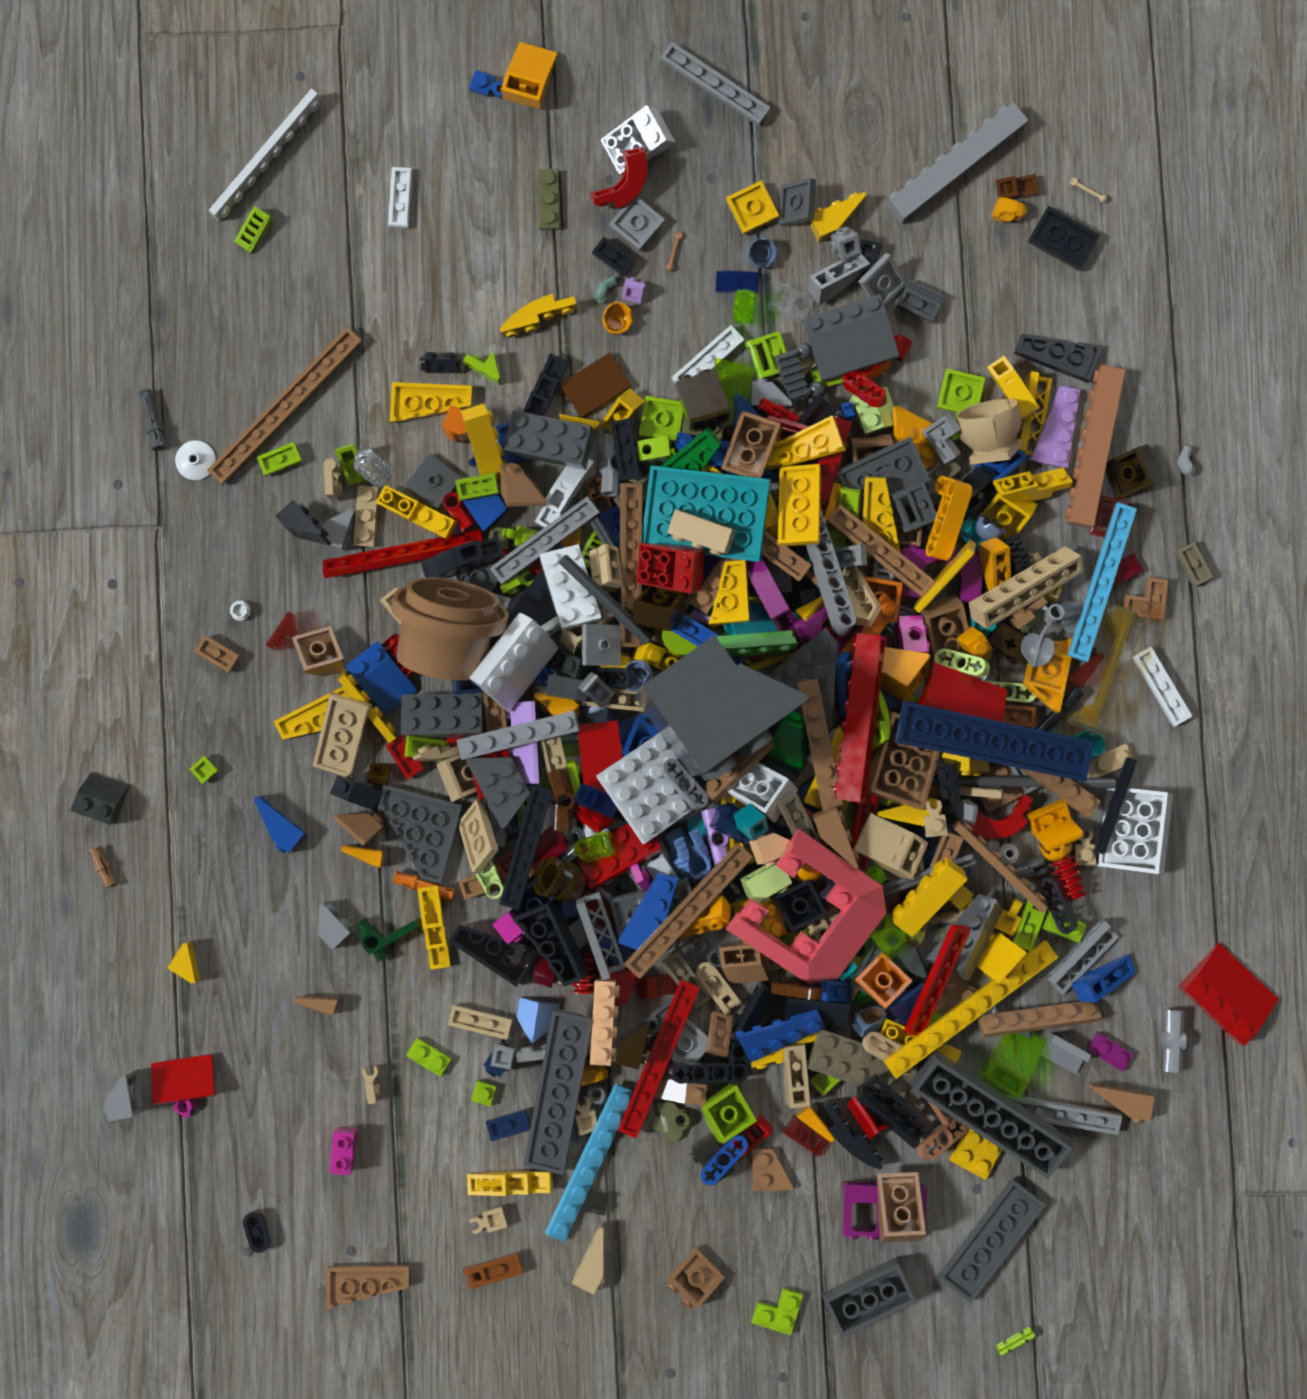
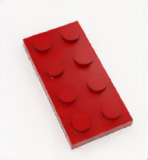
M626 824L610 833L609 836L582 849L576 858L580 867L585 872L589 888L595 890L630 870V866L636 863L639 865L662 852L663 849L657 836L642 844L630 825Z

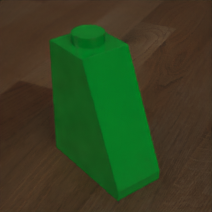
M792 711L781 720L771 740L775 746L767 755L801 773L808 762L806 758L809 755L808 737L804 716Z

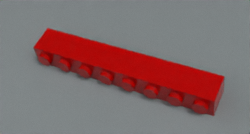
M857 633V637L853 640V650L855 652L854 659L852 658L850 662L852 676L847 685L849 699L845 702V712H847V715L842 725L844 738L839 748L840 753H842L841 762H838L837 765L839 777L834 787V794L836 799L866 803L887 639L881 635Z

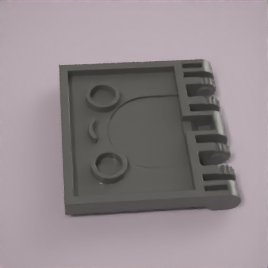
M911 436L837 470V475L843 487L861 490L859 520L863 522L866 476L886 477L889 494L924 481L934 508L940 505L938 495ZM902 497L904 506L909 504L911 507L908 497ZM891 501L893 515L897 524H903L894 501Z

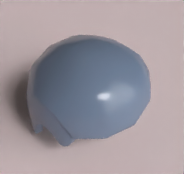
M765 237L754 239L747 249L748 260L757 268L771 266L777 258L775 243Z
M980 514L974 521L975 530L984 541L996 537L1000 539L1006 534L1004 528L998 529L996 527L997 522H990L984 514Z
M632 660L626 665L625 669L632 670L636 675L635 684L631 688H626L630 692H638L645 683L653 679L652 670L647 662Z

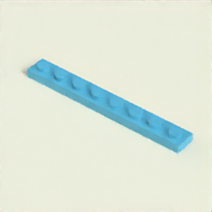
M1118 502L1115 504L1067 653L1068 657L1083 662H1088L1134 520L1136 508Z
M615 1083L599 1116L595 1129L591 1133L545 1231L547 1236L563 1242L566 1241L619 1128L634 1092L632 1089Z

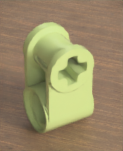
M491 859L480 874H476L486 895L491 899H498L502 896L504 884L493 859ZM493 884L499 885L501 889L497 896L492 895L490 892V887Z

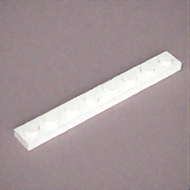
M312 88L209 209L210 213L218 221L230 213V208L234 203H238L242 199L243 193L247 188L254 185L256 177L268 168L269 162L273 157H277L280 154L283 145L292 140L294 132L306 123L310 113L318 109L321 100L318 93Z

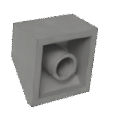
M137 1070L123 1075L106 1098L103 1112L107 1116L108 1122L134 1117L144 1110Z

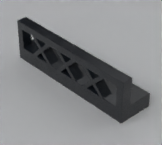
M876 1074L857 1086V1101L913 1149L919 1146L920 1135L932 1128L933 1123ZM876 1083L881 1087V1090H872L869 1086ZM883 1096L893 1097L895 1103L886 1102ZM897 1109H907L910 1115H902ZM912 1121H920L924 1125L917 1129L912 1124Z

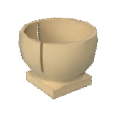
M1007 398L981 402L966 407L956 414L955 420L961 428L958 431L960 439L973 450L972 455L969 457L971 465L1010 460L1021 448L1020 439H1016L1021 428V409L1017 400Z

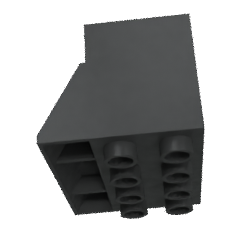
M715 635L645 683L634 696L686 771L691 776L701 775L704 781L707 779H717L736 766L738 763L731 755L735 752L736 755L741 753L742 756L748 755L770 742L773 737L767 729L809 700L804 693L741 663L736 666Z

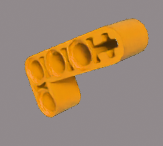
M940 476L936 482L935 490L936 493L942 495V499L926 545V555L947 561L953 553L972 495V486L960 480Z

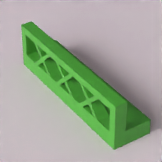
M792 630L716 636L730 657L792 653L796 646V637L793 638Z

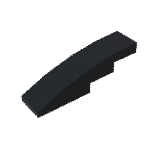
M553 353L549 354L543 371L540 372L535 387L527 400L523 410L524 413L545 416L567 368L568 360Z

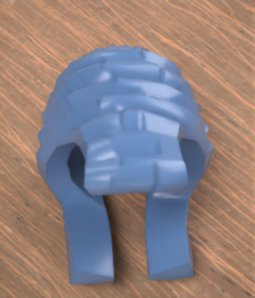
M680 825L669 830L663 836L670 846L671 864L677 870V874L681 875L682 879L689 878L690 883H696L701 881L711 871L712 856L709 855L708 844L704 843L699 828L689 832L691 841L685 835Z

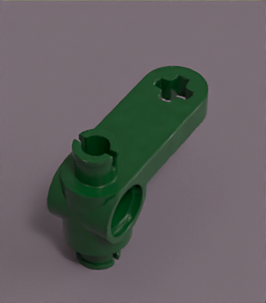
M366 917L356 923L360 930V933L357 935L361 940L363 949L367 951L369 956L373 954L378 963L389 956L384 949L385 946L418 928L422 923L417 918L384 937L375 924L371 926ZM370 936L377 938L378 945L376 947L369 945L368 939Z

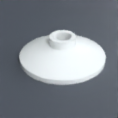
M197 440L183 444L175 458L179 473L185 478L195 481L208 477L210 473L207 469L216 461L212 448L208 444ZM192 456L197 457L196 462H191Z

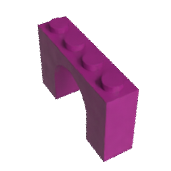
M907 545L906 548L901 550V554L922 571L930 563L943 562L948 564L959 552V550L954 549L950 559L945 561L927 556L926 550L919 549L917 545ZM977 551L956 573L958 576L957 597L965 605H969V602L981 596L983 571L979 560V552ZM904 583L902 584L901 598L914 600L920 598L919 595Z

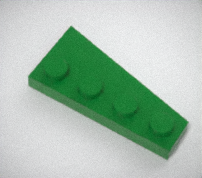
M707 427L660 467L702 471L722 442Z

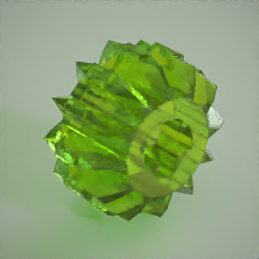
M743 289L737 290L735 293L733 305V320L735 323L751 324L753 322L756 299L754 291Z

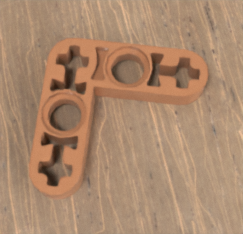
M930 1102V1106L943 1125L919 1144L917 1149L918 1155L923 1160L937 1158L967 1132L966 1125L949 1114L944 1115L941 1109ZM955 1123H958V1130L950 1132L949 1130H953L956 1127ZM940 1133H944L946 1136V1143L944 1145L939 1142ZM936 1146L929 1150L930 1154H926L927 1147Z

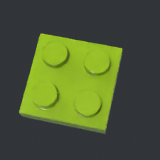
M946 368L936 409L958 413L966 407L980 403L985 377Z
M645 396L639 437L656 438L668 435L673 442H676L683 417L681 401Z

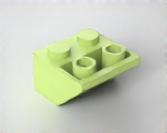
M776 863L767 867L764 865L741 878L747 898H752L760 904L767 902L774 893L784 892L788 889V885L792 884L789 875L779 869Z

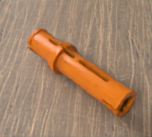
M398 870L396 871L393 883L408 887L411 891H418V888L438 886L440 898L451 902L455 889L418 878V875L412 876Z

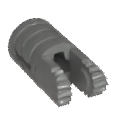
M1044 856L1013 866L1017 870L1016 875L1020 879L1024 877L1026 880H1029L1030 878L1048 873L1046 867H1038L1046 862Z

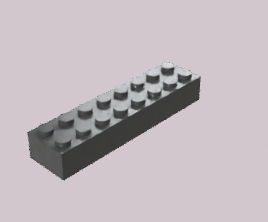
M937 1050L931 1053L911 1079L913 1092L1047 1179L1051 1177L1073 1149L1070 1138Z

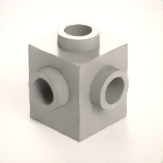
M849 227L839 228L836 232L830 234L832 240L830 248L841 259L845 260L861 253L859 235Z

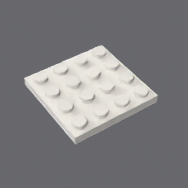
M660 733L596 776L642 844H645L693 810L661 774L660 768L663 762L671 758L679 760ZM669 766V768L667 769L668 772H672L674 766ZM681 773L677 774L674 779L676 780V778L681 776ZM686 779L680 780L681 788L685 790L689 788V782ZM693 789L692 791H690V792L687 793V794H688V795L692 794V792H694L695 789ZM700 796L696 797L695 802L699 803L702 798Z

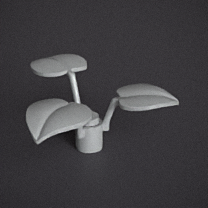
M1067 601L1061 605L1053 604L1049 608L1044 606L1037 610L1043 611V619L1047 625L1040 636L1036 633H1030L1021 642V651L1031 666H1043L1053 656L1054 642L1050 638L1044 637L1052 624L1061 621L1062 628L1074 634L1083 604Z

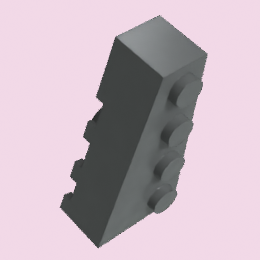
M978 894L954 923L956 925H967L971 932L951 975L970 981L1003 911L996 899ZM946 935L926 958L931 966L935 962Z

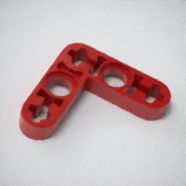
M892 360L843 375L844 388L872 407L884 406L887 403L886 391L871 380L890 369L893 365Z

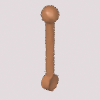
M680 231L675 233L676 240L674 243L670 262L666 266V269L669 272L673 271L674 269V258L676 255L679 240H681L683 234Z

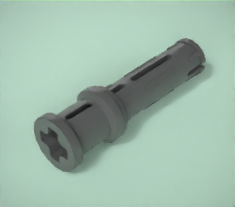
M151 389L138 391L148 426L146 434L150 437V449L152 451H160L168 448L169 444L164 438V427L159 423ZM147 403H149L152 416H150Z

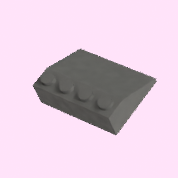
M881 294L803 319L822 382L899 357Z

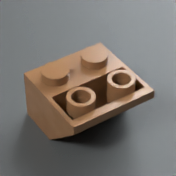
M746 942L724 943L719 947L721 966L729 984L770 980L767 956Z

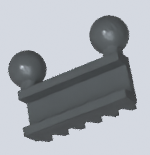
M800 343L796 349L774 356L786 396L791 402L808 396H821L824 393V385L819 381L812 382L809 388H807V383L804 380L805 376L802 374V367L799 365L800 360L797 357L806 359L812 354V348L808 343Z

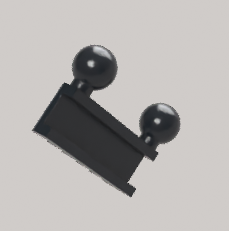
M818 395L814 397L813 402L809 403V407L804 409V413L799 416L797 423L810 427L830 415L844 420L846 418L842 409L834 408L823 397Z

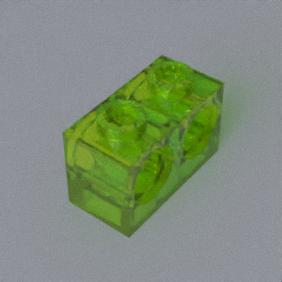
M886 913L880 921L885 924L884 929L880 931L874 929L869 938L892 960L909 945L906 939L908 935L902 929H897L892 924L893 919ZM892 937L899 939L898 944L894 946L889 945L888 941Z

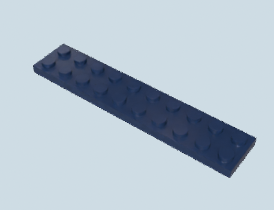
M902 701L895 743L1083 782H1087L1094 741Z

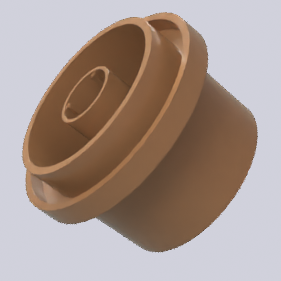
M419 578L412 580L408 583L407 587L400 588L393 594L391 610L401 620L396 658L407 669L425 676L444 680H471L469 677L490 651L492 637L505 632L509 613L499 604V599L495 594L480 586L447 578Z

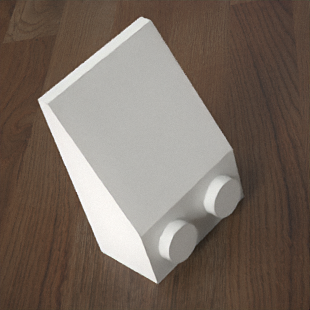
M758 762L727 793L746 806L750 803L766 816V819L776 823L782 814L777 802L790 793L797 792L798 789L788 778Z

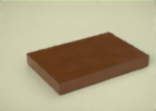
M610 352L559 384L580 418L585 417L631 388V384Z

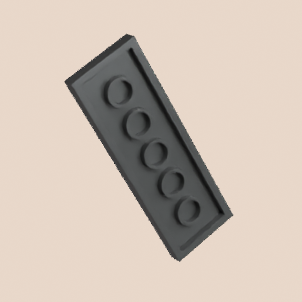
M1011 1178L938 1274V1278L969 1303H972L1046 1205Z

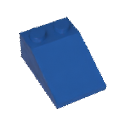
M378 641L345 666L385 715L401 704L402 695L414 694L418 691Z

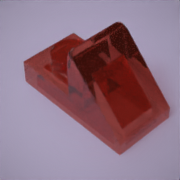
M289 611L286 613L266 643V646L272 650L277 651L278 648L281 649L287 641L285 638L287 635L291 638L299 635L296 616Z
M669 973L644 976L640 979L636 978L638 998H659L658 996L675 994L678 987Z

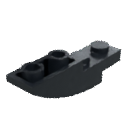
M497 536L480 542L479 539L448 549L421 562L425 578H444L464 572L466 568L504 558V553Z
M829 1099L822 1103L832 1119L827 1128L842 1147L865 1164L879 1170L882 1169L883 1166L880 1162L883 1159L877 1150H871L869 1144L872 1142L865 1132L861 1134L857 1129L850 1133L853 1131V1128L847 1119L845 1121L841 1119L839 1114L842 1112L837 1104H831Z

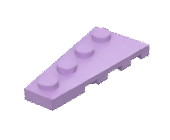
M1066 386L1058 388L1049 409V415L1043 423V429L1035 442V448L1028 461L1057 468H1068L1080 396L1079 389Z

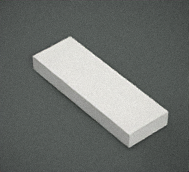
M392 167L389 228L409 229L412 168Z

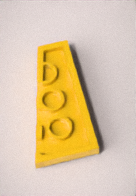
M831 415L778 442L767 465V471L846 451L835 418Z
M343 686L333 691L334 693L352 698ZM331 693L273 721L282 740L320 732Z

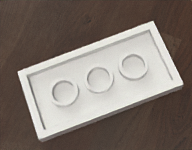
M579 544L539 554L562 631L582 626V624L601 621L596 599L559 564V560L567 554L587 573Z

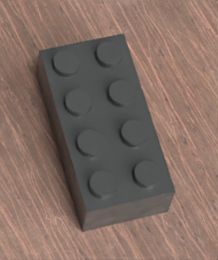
M513 410L503 450L512 456L586 470L595 430L591 425Z
M483 693L402 695L401 735L404 738L407 736L430 739L466 738L486 733Z
M895 1258L821 1293L841 1338L916 1302Z

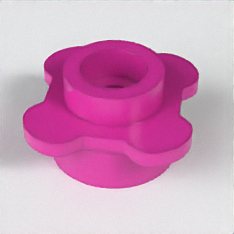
M196 1100L176 1102L173 1104V1110L177 1111L184 1118H188L198 1103Z

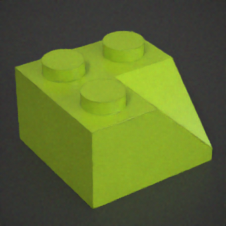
M726 1085L714 1093L702 1106L708 1128L715 1140L723 1144L757 1121L737 1085Z

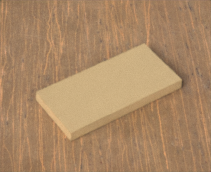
M331 692L313 767L347 778L353 777L371 704Z

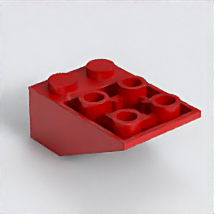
M639 543L636 583L689 594L702 589L705 549L681 545Z

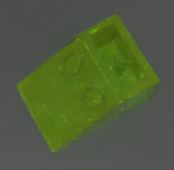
M1019 1033L1002 1035L980 1075L1020 1099L1032 1078L1046 1042L1033 1034L1031 1039Z

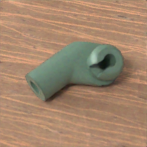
M613 276L597 284L594 298L597 299L599 304L607 301V290L617 285Z

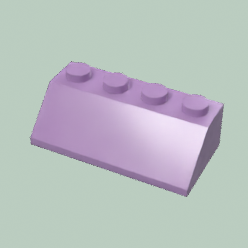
M535 701L516 702L509 712L506 711L507 719H511V726L536 720ZM537 742L508 748L509 755L513 759L524 783L538 784Z

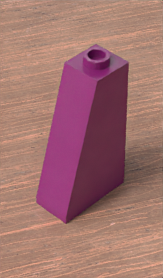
M762 557L761 562L746 560L747 575L777 630L789 631L795 629L793 623L796 622V619Z

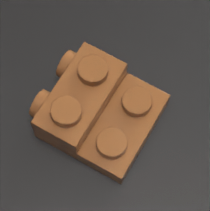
M694 1248L680 1264H677L665 1280L668 1282L667 1288L672 1293H678L682 1297L681 1302L688 1309L691 1307L699 1309L725 1277L697 1248Z

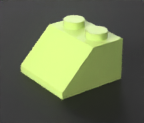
M881 387L886 391L887 403L882 407H872L855 395L851 396L849 402H852V406L855 409V419L862 436H870L893 427L892 407L894 405L887 387Z

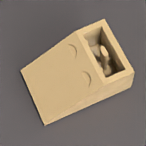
M869 813L854 849H856L857 853L896 877L913 879L928 842L902 827Z

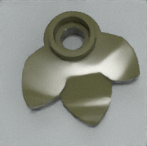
M672 1102L658 1103L657 1108L660 1115L654 1119L651 1127L658 1132L666 1133L667 1143L675 1142L681 1138L683 1130L690 1126L691 1115L684 1109H678ZM679 1116H684L685 1121L680 1123L678 1122L677 1118Z

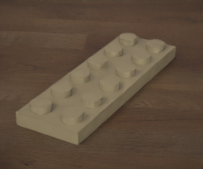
M824 1029L818 1031L807 1062L808 1069L858 1086L876 1074L906 1101L920 1106L922 1097L912 1091L911 1079L923 1063L918 1062L914 1065L911 1075L902 1074L896 1079L883 1060L868 1053L864 1049L862 1042ZM876 1083L869 1086L872 1090H881V1087Z

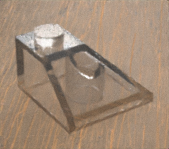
M711 930L701 934L677 938L675 949L690 968L694 970L700 963L707 960V954L712 949H719L724 943L715 931Z

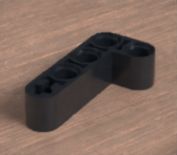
M731 1040L729 1053L723 1061L673 1062L669 1064L666 1072L671 1080L679 1084L742 1082L749 1075V1058L741 1043ZM740 1046L739 1054L735 1055L734 1049ZM739 1066L740 1073L735 1076L734 1070ZM700 1067L701 1074L695 1077L694 1072ZM717 1067H720V1074L718 1076H714L715 1069ZM680 1069L681 1071L686 1072L687 1075L685 1073H678L676 1076L675 1072H679Z

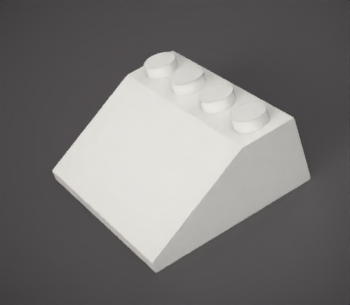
M519 613L469 678L509 712L559 648L545 630L533 619Z
M1128 788L1105 854L1099 853L1098 866L1164 875L1173 794ZM1106 789L1103 821L1115 789Z

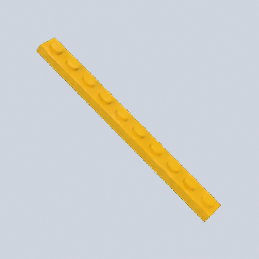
M1047 941L1041 942L1025 954L1000 984L990 980L884 1059V1064L893 1077L897 1079L1055 961L1058 956Z

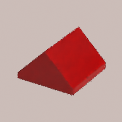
M857 1096L847 1103V1106L869 1140L888 1128V1126L857 1101Z

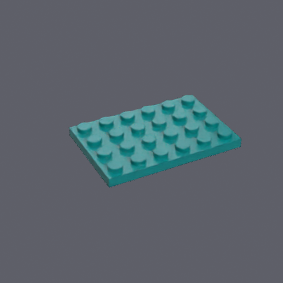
M650 466L642 543L693 547L691 546V541L684 540L683 543L672 539L673 535L667 533L674 511L681 510L737 530L729 553H722V556L711 553V548L703 546L705 555L761 562L771 480Z

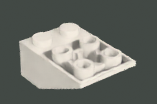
M646 105L602 138L601 142L618 173L622 174L624 173L622 151L642 147L646 153L647 160L673 145L675 140L658 109Z

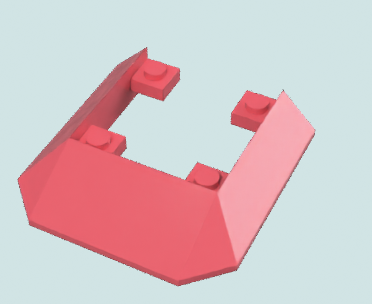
M798 829L788 842V848L777 861L776 866L794 878L806 862L834 881L836 884L827 895L826 900L841 910L818 942L801 931L789 946L759 926L769 910L750 898L742 911L736 913L726 927V930L806 983L814 984L820 983L822 980H835L840 977L886 915L883 888L880 883L858 868L855 869L849 862Z

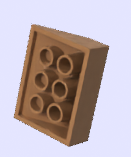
M888 712L890 720L889 739L872 751L867 794L924 810L937 766L936 760L939 759L940 752L895 743L900 714Z

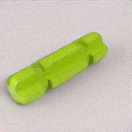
M1028 1327L1022 1330L1023 1333L1019 1332L1006 1339L1005 1343L997 1344L996 1348L999 1354L1004 1356L1009 1353V1350L1013 1351L1026 1344L1025 1341L1035 1339L1033 1330Z

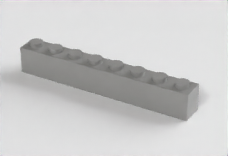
M1014 102L1009 106L1005 104L997 111V115L994 118L988 117L981 124L982 127L980 129H973L969 132L966 140L962 143L960 141L955 143L951 147L952 151L947 155L945 153L941 154L935 160L936 163L930 167L928 165L921 170L919 177L908 180L904 184L905 188L900 192L899 190L894 191L889 196L887 207L898 221L903 224L1025 128L1029 120Z

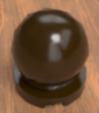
M550 856L548 859H542L535 871V875H538L537 885L534 884V889L539 896L553 897L560 902H572L578 899L585 891L587 885L585 872L573 862H563L558 857Z

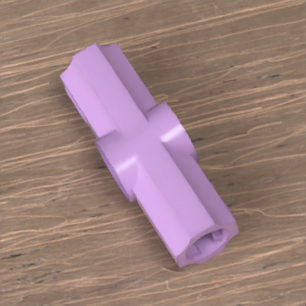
M717 807L701 811L707 833L706 840L710 846L715 866L730 851L729 837L709 826ZM716 833L721 835L722 840L720 844H716L713 840Z

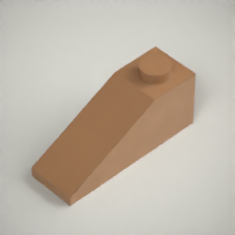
M663 1076L654 1098L685 1104L704 1105L707 1083L679 1084L669 1077Z
M1089 1083L1088 1087L1130 1117L1131 1121L1136 1123H1144V1120L1151 1121L1155 1098L1151 1094Z

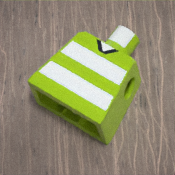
M668 435L637 442L638 460L644 466L663 464L675 454L674 442Z

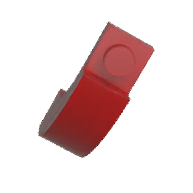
M642 147L622 151L624 174L616 185L590 193L591 201L595 206L603 207L612 202L615 208H619L632 201L638 195L647 176V158Z
M1022 795L1012 811L1000 820H991L978 812L975 825H970L974 829L972 833L991 839L1005 838L1017 833L1028 822L1022 815H1026L1032 808L1030 803L1033 799L1027 795Z

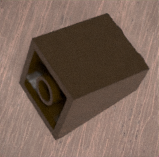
M704 369L699 371L698 375L692 377L690 374L679 377V380L676 381V388L690 432L729 420L730 409L716 370Z

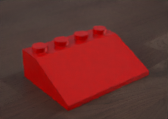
M933 662L918 704L1002 722L1007 689Z
M1217 943L1177 986L1233 1041L1242 1046H1245L1256 1035L1279 1000L1220 943Z

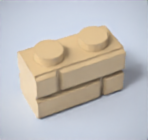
M604 544L589 551L592 579L607 593L622 587L619 548Z

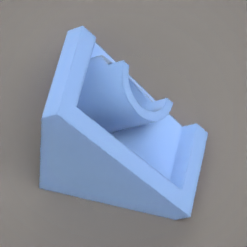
M520 997L517 1019L531 1043H534L549 1031L552 1011L554 1008L559 1009L560 1003Z

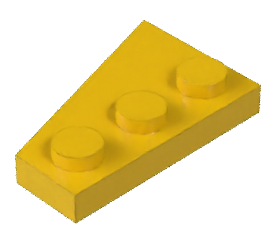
M746 560L724 563L719 589L708 623L709 626L750 622Z

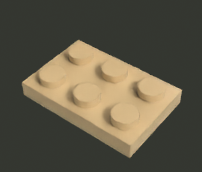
M476 799L458 822L471 871L474 874H480L497 853L498 844L493 834V828L490 824L484 801Z

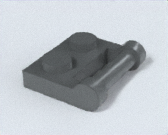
M924 481L889 494L902 520L904 532L935 521L937 513ZM902 497H908L917 520L910 521Z

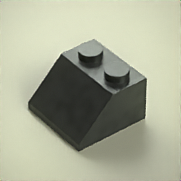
M91 772L77 791L70 811L106 824H116L130 786Z

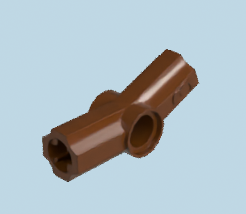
M563 767L552 770L547 775L556 799L554 830L567 832L572 831L575 798ZM563 795H568L571 801L568 804H562L559 799Z

